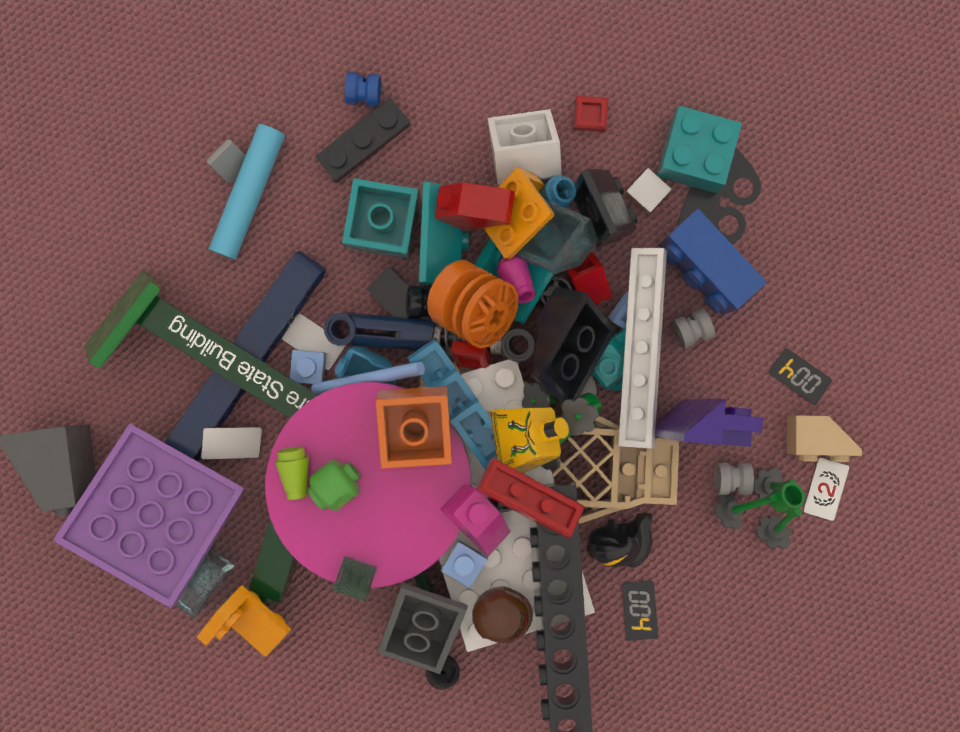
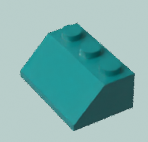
M423 182L419 283L422 289L431 288L436 277L446 266L455 261L462 260V251H468L469 231H463L435 218L439 188L444 185L433 182Z

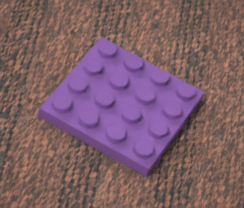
M129 423L53 541L167 607L174 609L246 489Z

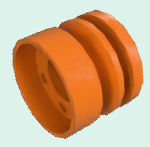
M466 260L455 261L442 270L430 288L427 300L428 314L433 322L455 333L468 343L478 348L490 347L505 335L515 319L518 308V293L513 285L491 273L489 274L480 267Z

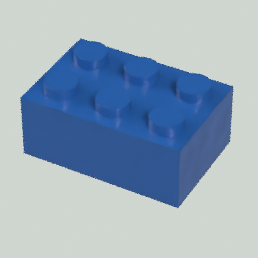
M699 209L694 211L658 244L659 248L667 250L666 262L671 266L676 265L684 273L682 279L694 290L698 288L706 297L704 298L705 304L715 313L720 312L724 315L738 310L767 283Z

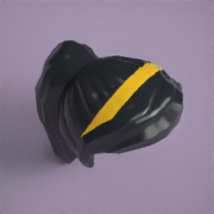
M648 512L637 513L636 518L631 523L616 524L613 519H610L603 527L593 530L590 533L589 542H587L586 547L590 558L596 559L608 567L626 566L635 568L643 564L649 556L653 544L651 534L653 514Z

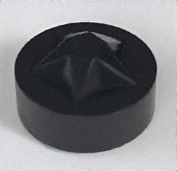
M447 656L440 674L426 670L427 681L433 688L438 690L449 689L458 681L460 676L459 665L451 656Z

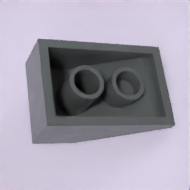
M402 583L377 653L440 674L466 614L468 605Z

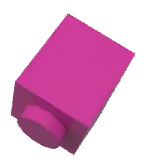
M463 485L440 509L487 557L511 532L501 513L483 494L477 492L474 487Z

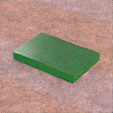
M142 270L85 344L88 362L95 367L100 368L104 365L159 293L160 287L146 271Z

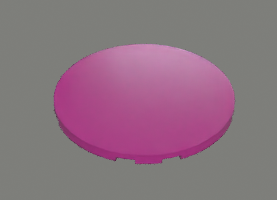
M360 382L339 386L318 395L302 406L289 419L278 435L270 453L265 477V494L270 519L277 535L290 554L299 563L318 576L337 584L358 588H377L397 584L415 577L433 565L448 550L460 531L440 510L463 485L471 487L467 454L458 433L451 423L452 464L381 469L376 397L378 390L405 389L399 386L378 382ZM290 447H305V454L309 455L308 488L311 487L309 482L310 476L330 460L337 459L344 464L348 461L351 462L361 475V478L358 480L360 493L338 511H332L328 508L325 511L315 504L309 493L305 498L288 500L274 460L278 459L277 451Z

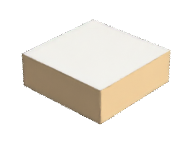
M647 168L625 194L649 215L671 191V188Z

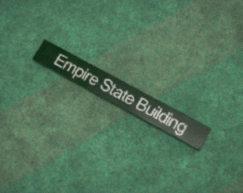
M158 296L153 299L137 321V324L289 418L311 399L318 396Z

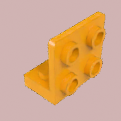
M517 167L497 187L515 191L510 224L484 227L489 237L506 259H512L554 217L553 210L539 193L544 187L542 181L538 176L520 167Z
M241 585L216 611L197 638L207 646L214 637L221 640L233 628L266 657L290 632L291 628L286 624L281 615L267 608L256 593L247 590Z

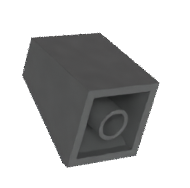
M90 425L62 426L0 435L1 447L42 512L55 510V516L70 514L96 475Z

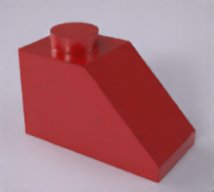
M465 182L440 186L435 218L461 230L508 225L511 221L515 191Z

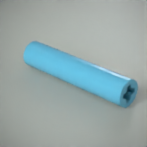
M258 124L208 250L233 260L237 259L285 139V134L267 125Z

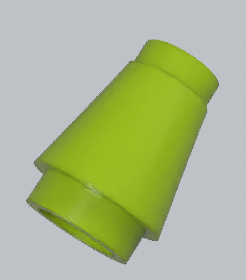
M290 447L278 450V459L274 460L287 499L295 500L307 497L309 455L305 454V447Z

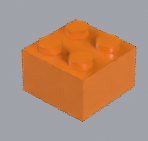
M448 386L378 390L376 412L381 469L452 464Z

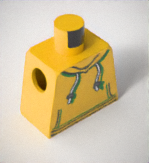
M552 408L490 410L498 461L521 473H527L560 456L559 440L568 436L569 427L563 418L555 417V411Z

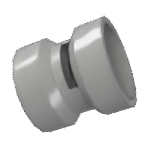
M704 308L693 311L691 318L681 316L672 320L674 333L683 349L694 346L699 338L706 341L715 337L713 323Z
M716 463L714 485L717 495H729L730 492H735V490L740 495H751L754 488V473L751 463H738L736 467L730 466L728 463Z

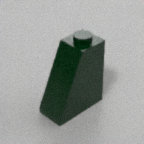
M271 520L267 526L249 587L250 591L259 596L261 602L274 604L275 601L280 602L285 598L298 561L281 542Z

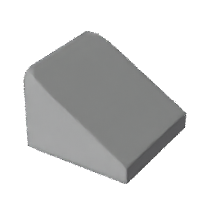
M227 139L206 162L226 182L231 184L238 176L245 154L230 139Z

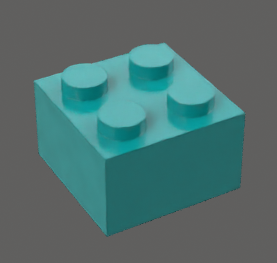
M678 106L670 122L656 175L665 180L717 194L726 185L742 123Z
M353 178L342 240L343 245L347 249L410 259L420 203L419 190Z

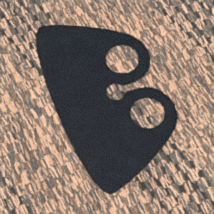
M735 148L726 185L717 194L690 186L677 227L697 209L719 231L720 219L725 215H732L738 220V230L732 235H723L731 244L741 239L746 228L743 214L733 207L728 206L725 208L720 206L719 200L725 196L734 204L749 205L758 198L761 191V182L754 168L737 148ZM740 178H747L753 184V193L747 198H740L734 192V183Z

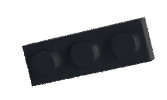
M390 97L315 157L337 184L410 127L411 123Z

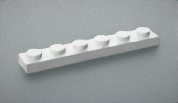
M631 248L618 446L654 449L667 250L664 248Z

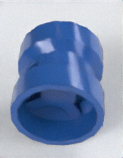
M348 71L345 82L346 104L356 105L359 102L365 101L368 106L378 107L381 96V75L371 73L366 78L358 72Z

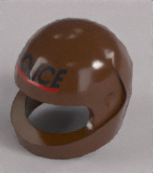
M505 586L486 590L478 597L472 610V622L477 633L483 639H489L497 643H510L522 637L531 626L533 617L532 607L528 599L521 593Z

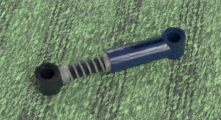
M348 311L333 314L324 325V334L327 340L337 346L355 345L417 351L436 338L442 348L446 347L450 351L453 341L467 342L430 319L360 314ZM342 320L346 321L350 327L347 337L339 331V324ZM529 327L509 328L498 342L487 348L492 354H501L502 357H507L512 361H525L535 353L537 335ZM364 328L388 330L390 334L364 332ZM515 335H521L527 339L528 349L526 352H519L514 349L512 341Z

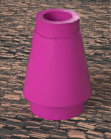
M518 254L512 259L503 257L497 264L498 278L515 287L518 293V303L530 302L534 299L536 293L527 261Z

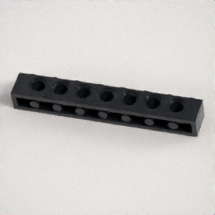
M574 482L544 484L577 502V489ZM579 521L571 538H565L536 522V527H530L531 548H537L538 561L532 562L533 582L540 583V596H534L535 616H542L543 629L536 630L538 651H544L545 664L538 665L540 686L546 685L547 698L541 699L542 720H548L549 732H593ZM553 545H560L565 550L563 558L556 562L548 560L546 558L547 550ZM554 580L565 581L567 583L565 592L561 595H552L548 591L551 582ZM562 614L569 618L568 625L565 628L555 629L551 626V620L556 615ZM566 649L570 651V659L565 663L555 662L553 656L558 650ZM562 684H568L573 687V692L567 697H559L555 694L556 689ZM565 719H571L575 722L574 728L570 731H561L558 729V725Z

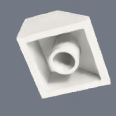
M550 109L487 118L498 185L517 167L538 176L540 180H548L554 176L562 175L560 141Z

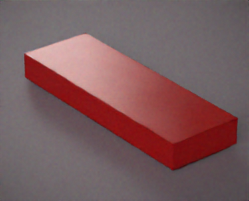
M495 458L490 459L476 488L477 492L565 538L572 537L585 507Z

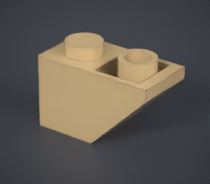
M787 415V454L797 455V461L814 462L818 461V455H829L832 462H850V456H862V449L830 416Z

